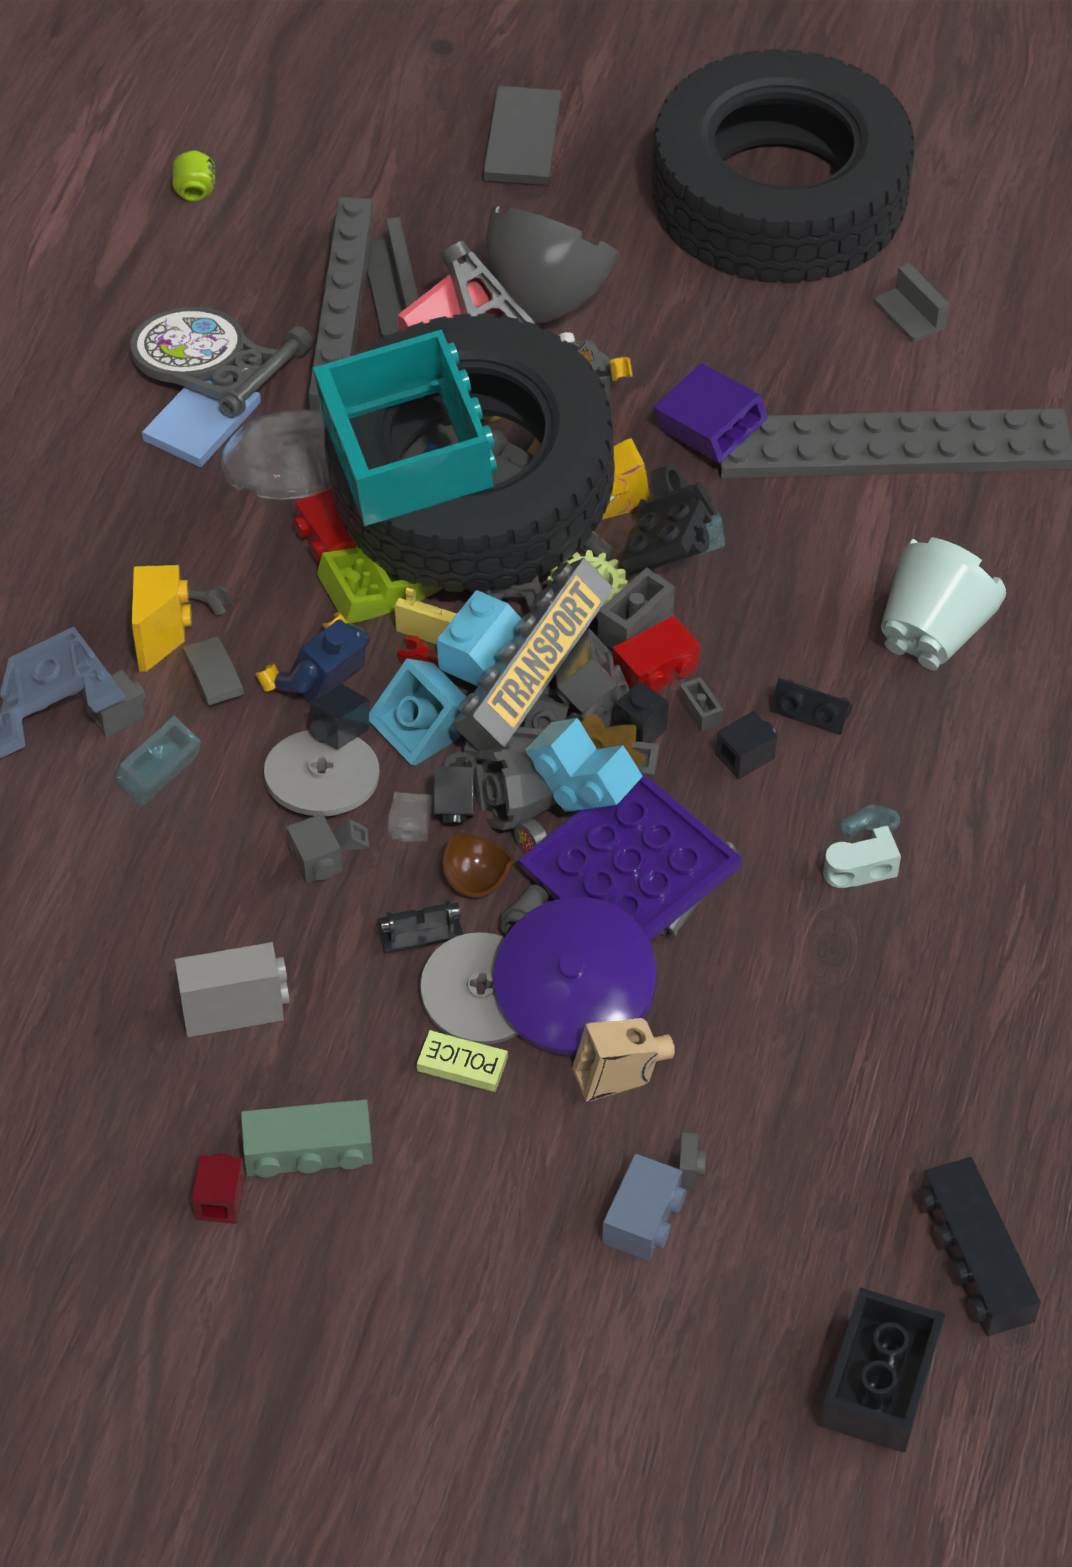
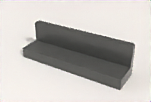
M400 217L386 219L388 239L372 241L368 266V277L383 340L399 331L398 314L419 299Z

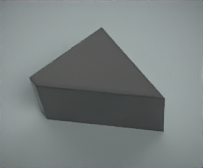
M351 819L332 831L341 851L369 848L368 828Z

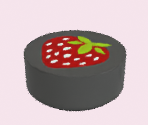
M527 819L515 826L516 842L524 855L547 837L545 830L536 820Z

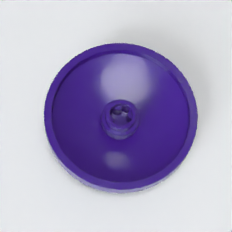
M588 897L557 899L528 912L505 936L497 953L494 966L496 997L510 1026L533 1046L560 1055L576 1056L585 1025L588 1023L644 1019L651 1007L657 985V966L650 941L641 926L619 907Z

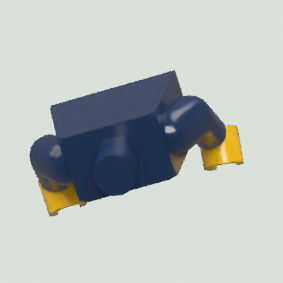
M337 612L334 614L335 618L332 621L322 624L325 630L300 649L290 673L279 672L275 663H272L265 667L266 670L257 672L255 675L265 692L275 688L300 693L311 703L344 683L365 666L366 647L370 643L369 634L363 628L348 623L343 615Z

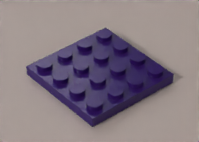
M640 771L643 777L617 805L580 810L518 859L520 869L540 887L545 889L555 900L568 897H588L613 904L629 914L641 926L648 940L651 941L742 866V859L740 855Z

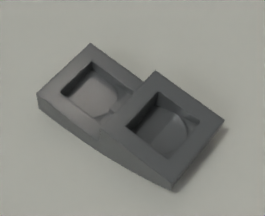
M218 636L183 647L185 660L193 671L198 689L208 705L244 694L236 670Z

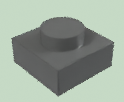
M682 1132L679 1170L683 1171L681 1188L687 1191H695L696 1175L704 1176L706 1150H698V1133Z

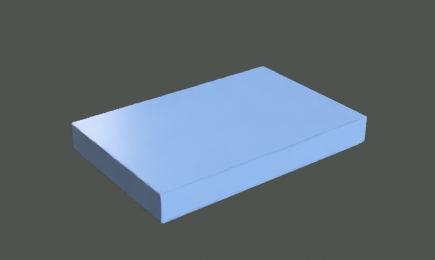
M212 379L206 380V382L213 384ZM184 387L142 432L143 441L201 468L261 403L260 393L255 391L245 400L246 409L241 415L230 417L221 411L219 407L220 399Z

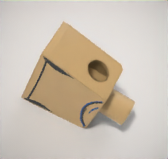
M642 1018L586 1024L572 1067L585 1101H593L647 1084L650 1081L656 1062L674 1057V1044L668 1034L653 1037L647 1021Z

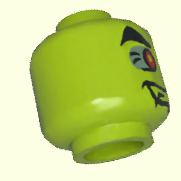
M195 150L177 156L172 167V186L174 191L185 200L193 202L203 200L209 196L215 186V165L213 160L206 154Z

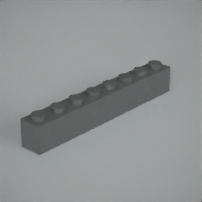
M339 197L313 367L356 355L374 232L373 199ZM312 371L309 391L311 423L325 424L321 414L314 372Z

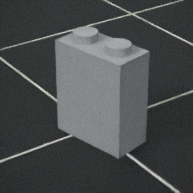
M273 942L175 959L187 1037L284 1020L282 1004L290 1003L286 983L287 974L284 958L275 957Z

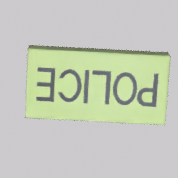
M429 1030L417 1061V1071L496 1092L508 1059V1051Z

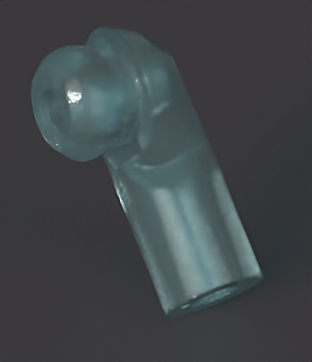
M871 804L842 819L840 827L847 837H852L864 829L873 831L875 828L887 825L890 832H893L900 824V815L893 809Z

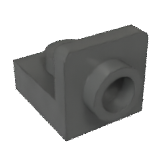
M546 686L528 712L524 727L545 730L551 722L565 720L569 705L560 698L556 692V687Z

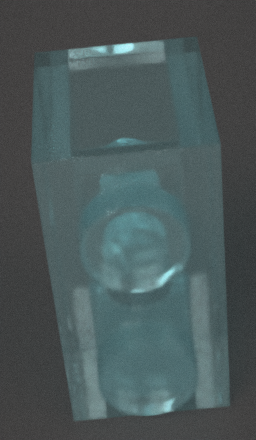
M174 715L119 764L115 781L143 807L197 758L202 741Z

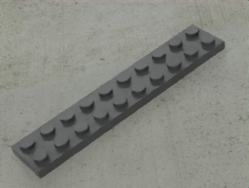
M1065 408L767 416L768 419L720 463L721 478L1072 469V441Z

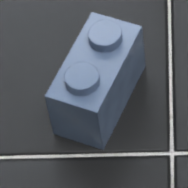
M635 1153L603 1222L602 1243L650 1261L655 1248H663L671 1229V1224L667 1223L671 1212L678 1214L685 1200L687 1190L681 1188L683 1171Z

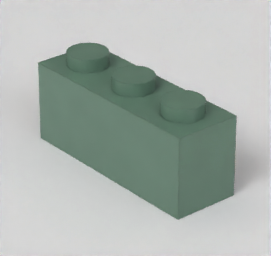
M367 1099L241 1111L247 1176L257 1175L267 1178L273 1177L278 1173L296 1171L314 1173L326 1168L342 1167L344 1169H356L362 1165L373 1164Z

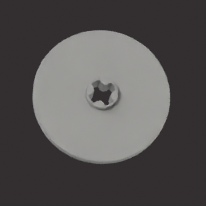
M310 730L295 733L280 741L270 751L264 765V780L271 796L284 807L297 813L311 816L320 814L324 816L337 815L357 808L372 796L378 786L380 775L376 754L360 738H355L337 750L310 734Z
M481 932L463 934L442 944L428 959L421 977V1000L430 1020L446 1035L484 1045L500 1043L517 1035V1032L510 1026L500 1008L494 987L495 961L505 937ZM478 982L486 983L485 994H477L476 987Z

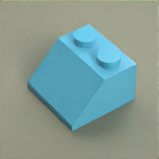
M476 590L437 638L439 669L479 686L477 683L479 676L498 660L496 653L499 648L517 633L515 626L521 620L520 616L508 603Z
M407 658L369 712V722L411 765L416 766L460 738L462 734L452 723L460 713L458 706L467 696L434 663Z

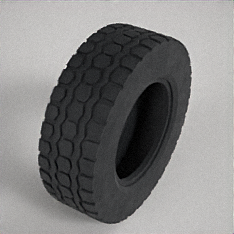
M780 49L764 50V52H759V50L743 52V55L734 54L723 57L721 61L715 60L706 64L703 69L698 68L690 73L688 79H682L665 98L658 113L654 130L651 185L653 202L658 218H660L667 233L670 232V237L679 246L683 245V249L693 257L698 256L701 262L711 267L716 266L718 270L731 275L735 273L739 274V277L751 280L757 278L763 282L777 283L778 280L783 281V283H800V280H805L806 282L822 280L824 276L830 278L842 274L844 270L848 272L861 266L862 262H868L877 255L878 251L881 252L890 243V240L894 238L901 226L907 209L914 161L915 141L911 121L896 96L893 97V92L884 84L880 85L878 79L868 72L866 74L863 73L862 69L850 63L846 65L844 61L830 56L826 58L822 54L808 52L807 54L799 50L786 49V51H781ZM789 144L807 148L821 154L835 164L839 171L826 179L811 184L777 186L747 178L732 169L724 160L740 150L756 145Z
M477 313V316L458 314L453 315V318L443 316L429 319V322L425 324L422 321L408 326L407 330L403 332L399 330L385 338V342L379 341L367 351L442 329L447 343L454 342L460 361L457 367L459 371L466 370L471 385V391L468 393L470 398L477 397L482 415L497 416L519 424L528 430L539 441L541 446L535 457L523 470L513 477L494 485L492 488L364 526L325 425L324 449L335 507L345 530L357 547L361 548L362 552L372 561H378L379 566L392 575L397 573L400 579L413 584L419 582L423 587L439 590L440 587L445 588V591L463 592L464 589H470V592H475L476 590L481 592L488 591V588L492 587L497 590L511 587L515 582L519 584L536 578L538 573L543 575L556 568L559 561L563 563L575 554L576 547L581 548L591 537L592 531L595 532L603 518V514L606 512L613 490L615 461L612 413L605 388L598 374L593 370L588 360L582 354L579 355L578 350L566 340L562 342L561 337L547 329L543 331L540 326L527 321L521 323L517 318L502 315L501 318H498L494 314ZM439 392L353 417L349 421L368 470L400 461L408 446L418 435L429 427L449 419Z

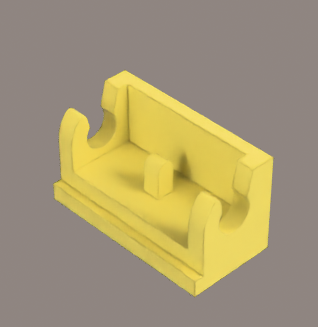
M407 587L405 592L406 600L399 598L395 604L396 631L407 635H414L422 640L437 644V638L457 614L417 601L416 591Z

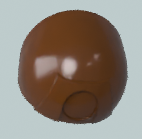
M455 833L450 837L444 851L443 870L448 882L456 891L470 897H482L494 892L506 880L511 871L514 858L505 848L487 839L472 834Z

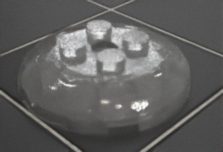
M308 409L283 410L261 416L241 427L229 439L222 453L221 465L226 480L239 491L245 487L256 491V497L266 499L304 498L331 489L324 449L325 422L321 411Z

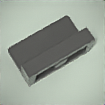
M910 263L898 268L896 288L876 296L874 302L913 343L946 328L950 303Z

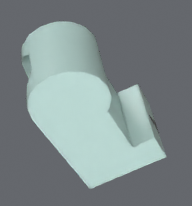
M888 825L873 829L872 837L869 840L853 844L847 842L832 844L827 849L825 855L823 876L826 882L836 888H847L897 877L901 855Z

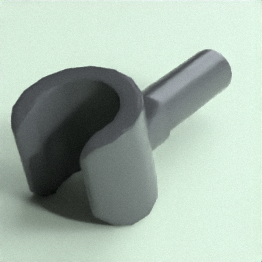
M217 586L208 592L188 589L190 599L207 602L215 615H222L226 612L223 605L233 604L223 586Z

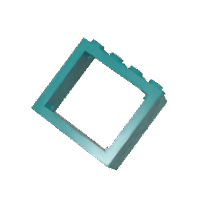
M442 329L313 367L321 414L364 526L494 487L492 471L497 470V464L491 449L495 447L493 435L489 425L482 426L480 419H483L479 401L477 397L470 398L468 392L471 391V385L465 369L459 371L457 364L460 361L454 342L447 343ZM439 392L459 443L368 470L349 419Z

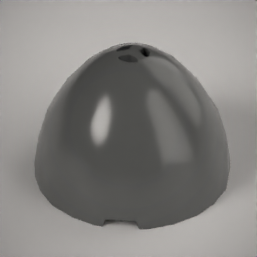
M494 206L491 209L486 236V257L489 271L535 324H543L560 319L581 307L597 294L619 260L620 253L612 246L601 240L596 245L581 239L582 231L561 222L511 207L508 208L506 213H498V206Z

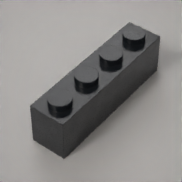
M972 1156L924 1170L921 1188L917 1191L919 1203L925 1213L930 1212L933 1218L937 1243L941 1249H947L950 1255L952 1275L957 1285H963L968 1294V1308L974 1322L981 1323L987 1337L1034 1323L1041 1301Z

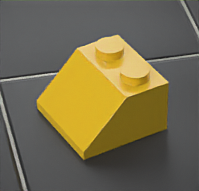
M179 565L134 567L132 629L139 672H147L184 643L185 627L192 626L191 604H184L189 601L188 581L181 580Z

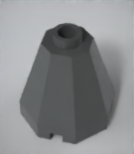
M495 748L480 751L478 758L484 759L483 764H477L474 770L476 792L481 810L484 811L489 808L494 817L486 819L491 828L501 830L515 828L517 824L527 819H532L557 803L553 793L541 774L536 771L534 763L527 753Z

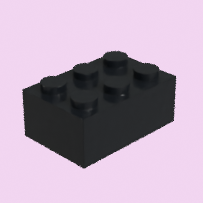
M860 1287L824 1400L819 1426L906 1453L946 1314Z

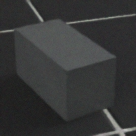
M701 677L680 684L679 700L700 732L722 724L723 709Z

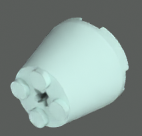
M931 537L928 543H918L916 540L911 539L899 558L881 624L882 632L887 638L884 643L885 646L897 655H904L905 652L918 657V662L923 667L929 670H937L940 664H944L998 611L1006 597L1004 583L1001 578L994 577L992 579L979 567L982 560L958 545Z

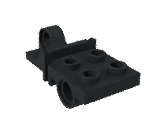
M672 464L652 471L650 480L654 495L649 496L647 501L640 499L637 505L643 517L638 520L637 527L628 541L626 550L620 560L627 573L635 570L642 572L645 568L651 570L674 561L704 553L709 549L710 538L705 524L712 522L713 518L711 516L716 513L711 504L712 499L701 482H697L696 485H689L680 471Z

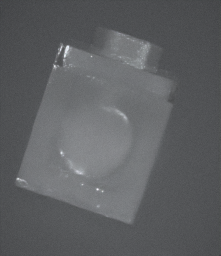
M394 792L392 808L388 813L389 839H399L405 842H428L433 805L432 795Z

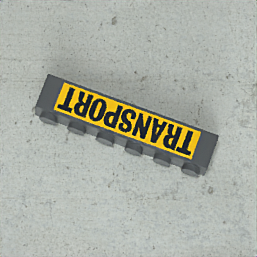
M585 558L571 564L564 562L553 572L551 576L553 582L536 596L533 601L536 606L532 612L525 615L516 624L515 630L517 633L515 636L505 642L497 651L496 656L498 660L479 676L477 680L479 686L476 691L468 695L458 706L460 713L452 725L479 752L494 748L502 749L506 746L614 590L610 583Z

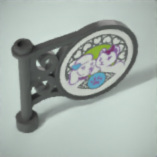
M180 307L157 313L146 319L136 328L130 341L132 359L143 373L152 378L176 383L220 399L219 407L221 411L230 417L241 415L246 409L245 400L293 355L301 357L313 346L312 336L301 326L292 327L283 336L284 345L280 349L259 346L246 338L239 323L231 316L221 311L204 307ZM212 379L213 384L206 382V380Z

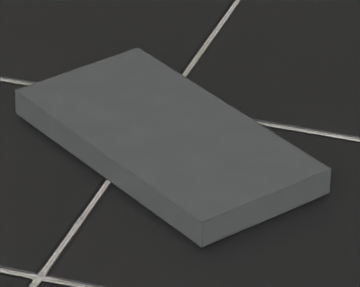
M498 86L484 168V181L549 185L562 90Z

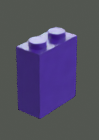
M703 363L698 365L653 406L661 430L664 433L717 463H721L768 419L759 393Z

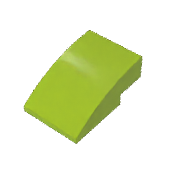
M357 545L356 548L322 553L317 575L336 609L348 623L373 619L395 611L397 600L399 598L406 600L405 592L407 587L416 591L417 601H421L443 589L442 587L439 590L423 587L419 582L413 584L400 579L397 573L392 575L380 567L378 561L374 562L368 558Z

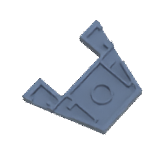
M74 626L9 657L0 692V697L3 699L0 713V758L25 747L22 725L24 717L36 711H42L49 705L67 696L76 695L84 688L86 690L87 703L95 713L126 699L123 691Z

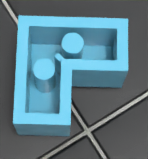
M578 718L551 722L525 749L534 763L536 771L541 774L553 793L555 801L562 807L564 812L617 805L643 777L624 745L597 749Z

